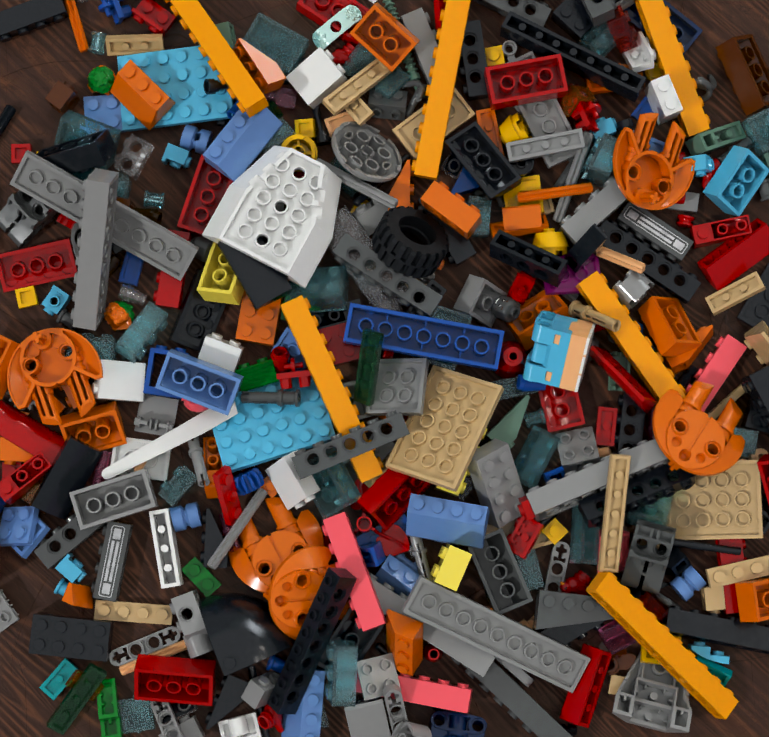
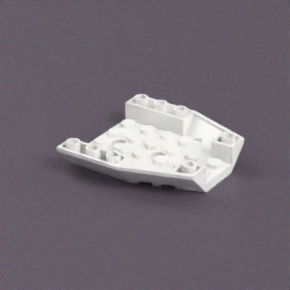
M274 145L229 185L202 236L217 244L220 241L287 275L289 281L306 289L333 238L342 180L326 165L293 148ZM302 170L305 175L302 178H296L294 172ZM278 203H284L286 209L279 212L275 206ZM265 236L268 242L265 245H260L257 243V238Z

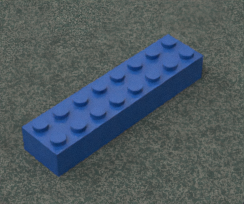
M350 303L343 343L497 371L504 331Z

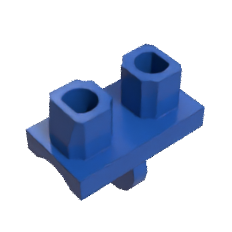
M101 0L102 4L98 6L99 12H105L107 17L113 16L115 25L121 24L123 19L132 15L129 5L120 6L119 1L123 0Z

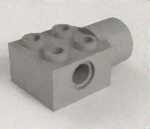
M197 589L172 598V603L169 604L172 614H176L178 618L176 625L179 633L183 632L184 636L182 637L190 658L214 650L202 618L199 605L200 597ZM186 608L192 611L193 615L191 618L185 615Z

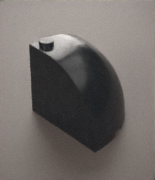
M219 593L199 600L202 618L224 676L255 664L294 645L295 640L288 637L275 625L268 603L259 598L241 593Z

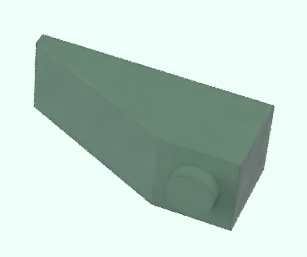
M738 120L699 133L685 143L690 155L694 156L712 153L745 139L746 135Z
M528 394L524 395L485 437L489 441L495 438L509 444L511 449L515 445L513 441L517 438L530 396Z

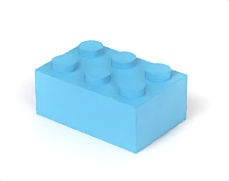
M734 145L703 190V193L724 213L738 217L742 214L768 175L769 168L748 148Z

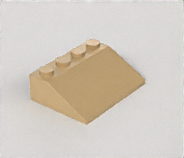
M762 320L744 334V343L750 350L754 349L756 351V358L762 365L765 363L769 366V327Z

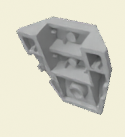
M640 651L635 663L615 694L612 714L626 723L665 733H689L692 709L688 697L689 692L662 665L640 663Z

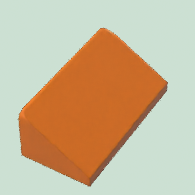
M540 204L502 207L504 231L542 227Z
M69 582L62 601L73 606L93 609L91 587Z

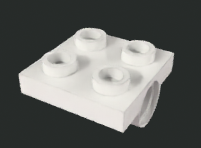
M256 711L219 721L218 726L221 737H262Z

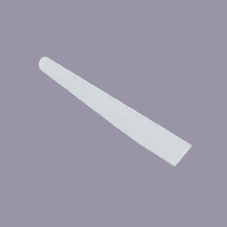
M235 401L228 416L208 409L106 467L102 471V477L104 479H111L211 430L238 414Z

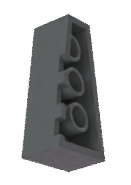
M537 589L533 622L535 630L614 619L591 595Z

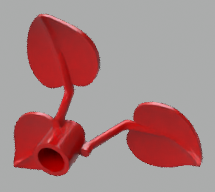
M357 479L348 494V502L353 510L362 509V516L356 522L355 535L359 531L367 533L370 530L379 535L376 542L381 541L385 556H389V554L396 556L409 551L408 537L398 525L393 524L387 531L382 528L381 532L372 527L371 519L366 516V511L357 502L369 488ZM325 536L324 546L329 547L328 544L331 543L329 536ZM335 554L331 556L330 561H337Z

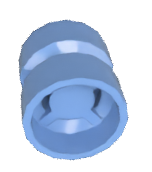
M186 124L180 139V148L189 151L194 149L195 153L203 154L211 145L213 132L205 129L198 131L197 127Z
M197 501L186 504L185 508L181 505L170 508L175 532L186 530L187 526L195 528L203 525Z
M691 565L682 572L681 577L677 576L669 583L685 602L694 596L695 590L700 591L707 585L705 580Z

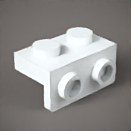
M642 31L637 32V40L619 44V50L630 70L637 73L654 68V60L657 58L654 48L650 47L649 39L644 36Z

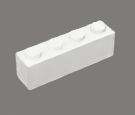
M170 508L149 511L161 589L181 586L184 582Z

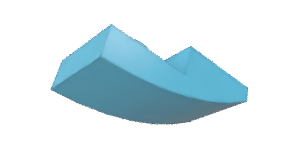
M694 641V644H688L690 650L708 660L729 664L730 657L724 655V651L712 650V654H710L711 647L705 645L703 641Z

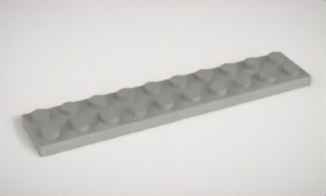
M27 150L10 185L79 223L80 218L83 217V210L80 209L82 198L85 196V191H82L83 181ZM116 200L112 243L181 281L199 247Z
M419 575L401 609L402 612L571 693L574 692L591 660L590 657Z

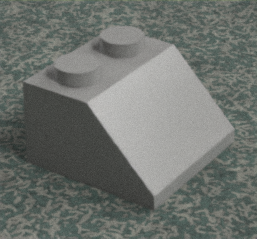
M469 274L453 308L461 314L492 328L496 319L492 312V304L496 298L501 295H507V293L488 280Z

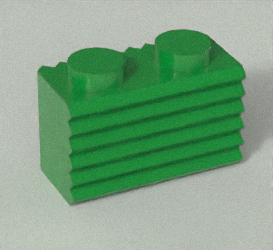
M267 357L256 360L257 364L250 366L249 363L238 366L239 369L235 370V373L244 376L240 386L241 392L279 382L276 378L277 373L272 359L268 360Z

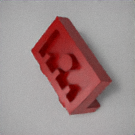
M142 0L136 9L133 7L131 10L134 20L141 25L144 22L149 26L148 29L153 34L163 33V37L177 19L153 0Z
M524 515L517 518L514 524V531L506 538L512 552L526 560L544 525L534 519L528 520Z

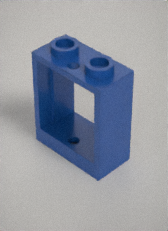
M156 345L155 348L150 347L143 393L181 399L178 396L151 386L156 354L167 355L169 350H167V346ZM175 348L177 351L190 355L186 353V349Z

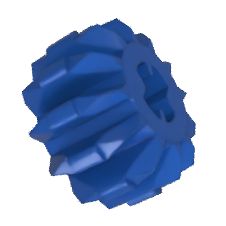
M257 467L246 469L233 477L239 496L251 493L264 485L263 475Z

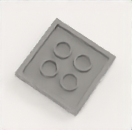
M427 358L372 359L365 413L368 416H385V414L396 410L397 413L401 412L403 416L423 415L429 360Z

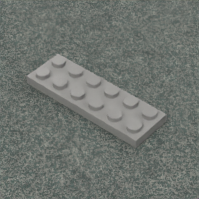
M531 51L507 63L533 59L536 57L533 51ZM557 98L517 106L532 138L572 130ZM577 150L543 156L542 158L548 169L575 157Z

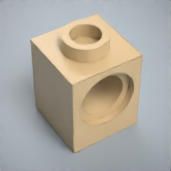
M704 586L701 589L703 610L719 614L720 610L726 609L723 586L712 589L709 586Z

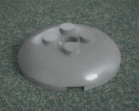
M355 121L342 123L334 130L331 145L337 160L348 172L362 180L374 183L387 182L398 175L402 167V159L397 147L390 139L386 140L379 134L380 131L368 124H363L360 127Z

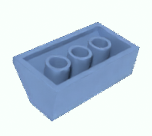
M267 107L249 118L246 112L242 114L238 110L203 153V157L206 163L234 182L250 167L283 123Z
M171 349L166 355L155 388L228 416L244 376Z
M411 493L407 510L406 535L483 549L490 510L487 506Z
M316 668L296 714H283L282 726L284 731L281 733V737H320L325 669Z

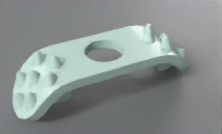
M350 4L318 28L312 35L313 42L317 48L321 47L324 50L345 31L362 19L360 10ZM338 21L341 23V30L339 32L331 30L332 22Z

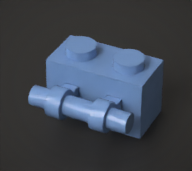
M404 553L396 556L389 554L375 576L378 577L377 581L381 584L386 582L394 587L393 592L400 595L402 592L409 596L419 577L416 562L413 563L405 557Z

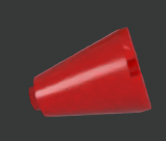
M502 342L498 370L495 373L505 379H514L519 374H523L528 356L527 351L517 342ZM509 356H514L515 360H511Z

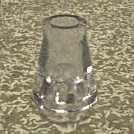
M123 284L117 298L122 299L121 301L143 306L147 295L130 284Z

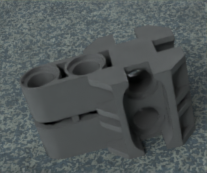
M19 190L8 197L7 204L0 211V228L5 233H8V237L18 248H22L41 229L55 219L53 216L57 211Z
M638 518L623 571L621 585L638 589L641 575L645 577L641 590L659 595L672 551L676 528ZM645 539L647 544L640 545L637 543V540ZM663 544L666 546V549L658 550L656 546ZM645 561H649L647 569L643 568Z

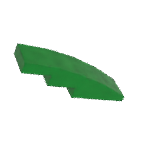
M116 679L96 681V693L101 737H123Z

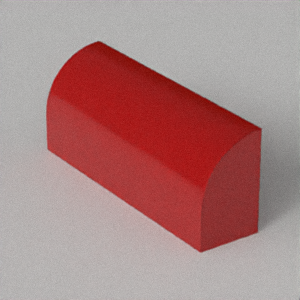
M758 218L750 223L752 234L724 242L697 262L701 272L717 291L723 289L769 255L768 224Z
M0 399V436L32 455L42 451L52 465L65 442L63 436Z

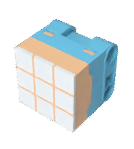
M540 311L534 323L531 339L535 342L533 349L528 353L523 379L578 392L584 376L596 324L551 311Z

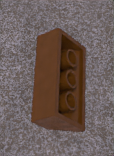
M747 34L732 37L715 47L718 52V58L722 61L725 68L726 76L730 79L733 91L738 96L741 109L746 116L768 109L769 70L753 35Z

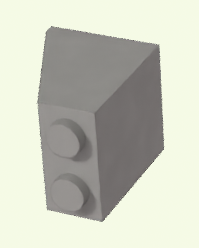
M383 697L366 701L361 699L344 704L351 737H391Z

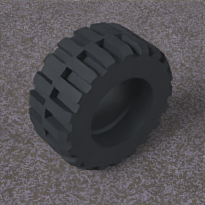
M404 206L394 207L386 211L372 235L373 249L378 254L380 261H383L388 268L394 269V272L402 273L406 277L424 278L432 275L438 269L449 250L448 235L445 229L440 226V223L432 219L431 215L423 213L422 210H415L409 206L406 208Z

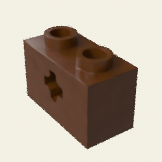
M59 80L45 97L49 105L66 118L80 101L77 96L78 92L74 90L75 88L65 81L63 84Z

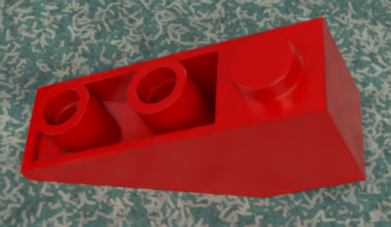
M743 215L691 226L689 233L691 240L694 241L692 247L695 249L752 234L749 215Z
M39 451L0 481V496L4 502L9 505L13 504L26 494L52 467L42 451Z

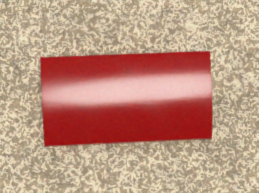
M299 0L296 5L298 12L319 26H322L350 4L360 10L362 18L369 11L367 7L356 0ZM338 21L332 22L331 30L339 32L341 30V23ZM356 23L338 38L345 43L349 42L359 50L362 44L349 34L357 25Z
M71 237L0 253V280L3 292L74 277L75 273L78 272V267L75 264L76 257L70 241Z
M593 345L590 347V357L645 413H648L657 401L606 349Z
M546 385L545 390L538 391L548 433L586 424L578 392Z

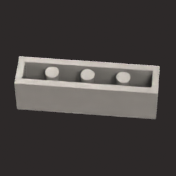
M419 8L402 15L401 23L420 40L413 48V52L427 84L431 85L432 77H429L430 67L435 65L436 59L432 57L434 47H438L436 42L437 34L435 29L431 30L429 23H431L428 13H424L423 9Z

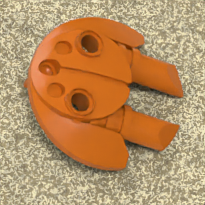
M659 113L640 114L634 133L632 129L624 127L617 138L613 151V172L620 191L632 204L646 210H662L677 203L688 191L695 173V160L691 158L679 159L686 134L675 121L671 123L662 152L658 153L649 150V142Z
M64 328L43 329L33 332L14 351L7 369L8 391L12 401L19 410L28 408L30 403L35 401L42 424L63 425L53 397V389L60 388L61 385H68L72 390L82 418L96 405L88 381L89 377L95 380L102 379L103 367L98 352L82 335ZM71 347L72 354L66 357L65 352ZM35 361L36 368L31 371L30 364Z
M695 381L685 398H682L678 391L670 389L657 402L652 417L653 433L659 448L670 460L668 465L671 471L681 468L695 475L712 476L725 472L741 457L745 440L741 435H734V429L743 413L736 402L730 398L717 421L712 417L709 418V415L701 410L714 385Z
M280 497L264 499L277 525V531L272 532L270 536H260L251 518L239 535L243 544L242 548L233 546L228 552L230 563L237 576L247 586L262 593H266V589L270 587L277 568L290 554L307 546H324L323 532L315 516L307 509L301 511L298 518H294L291 510L286 509ZM265 566H269V572L266 574H262V568Z
M321 545L307 546L290 554L277 568L270 587L266 589V593H263V597L268 600L269 611L275 625L294 640H296L328 567L336 568L335 564H328L332 556L329 547ZM348 600L339 617V620H342V618L350 608Z

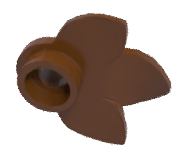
M624 639L615 641L611 646L604 642H601L599 645L600 649L613 653L610 662H613L615 667L613 669L608 668L607 675H616L620 670H628L636 661V655L627 653V645Z

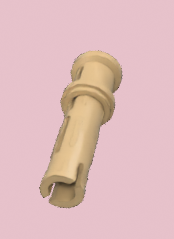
M578 300L572 301L569 305L568 313L572 317H579L581 320L588 322L591 321L613 332H617L621 327L619 320L595 311L590 305L585 306Z

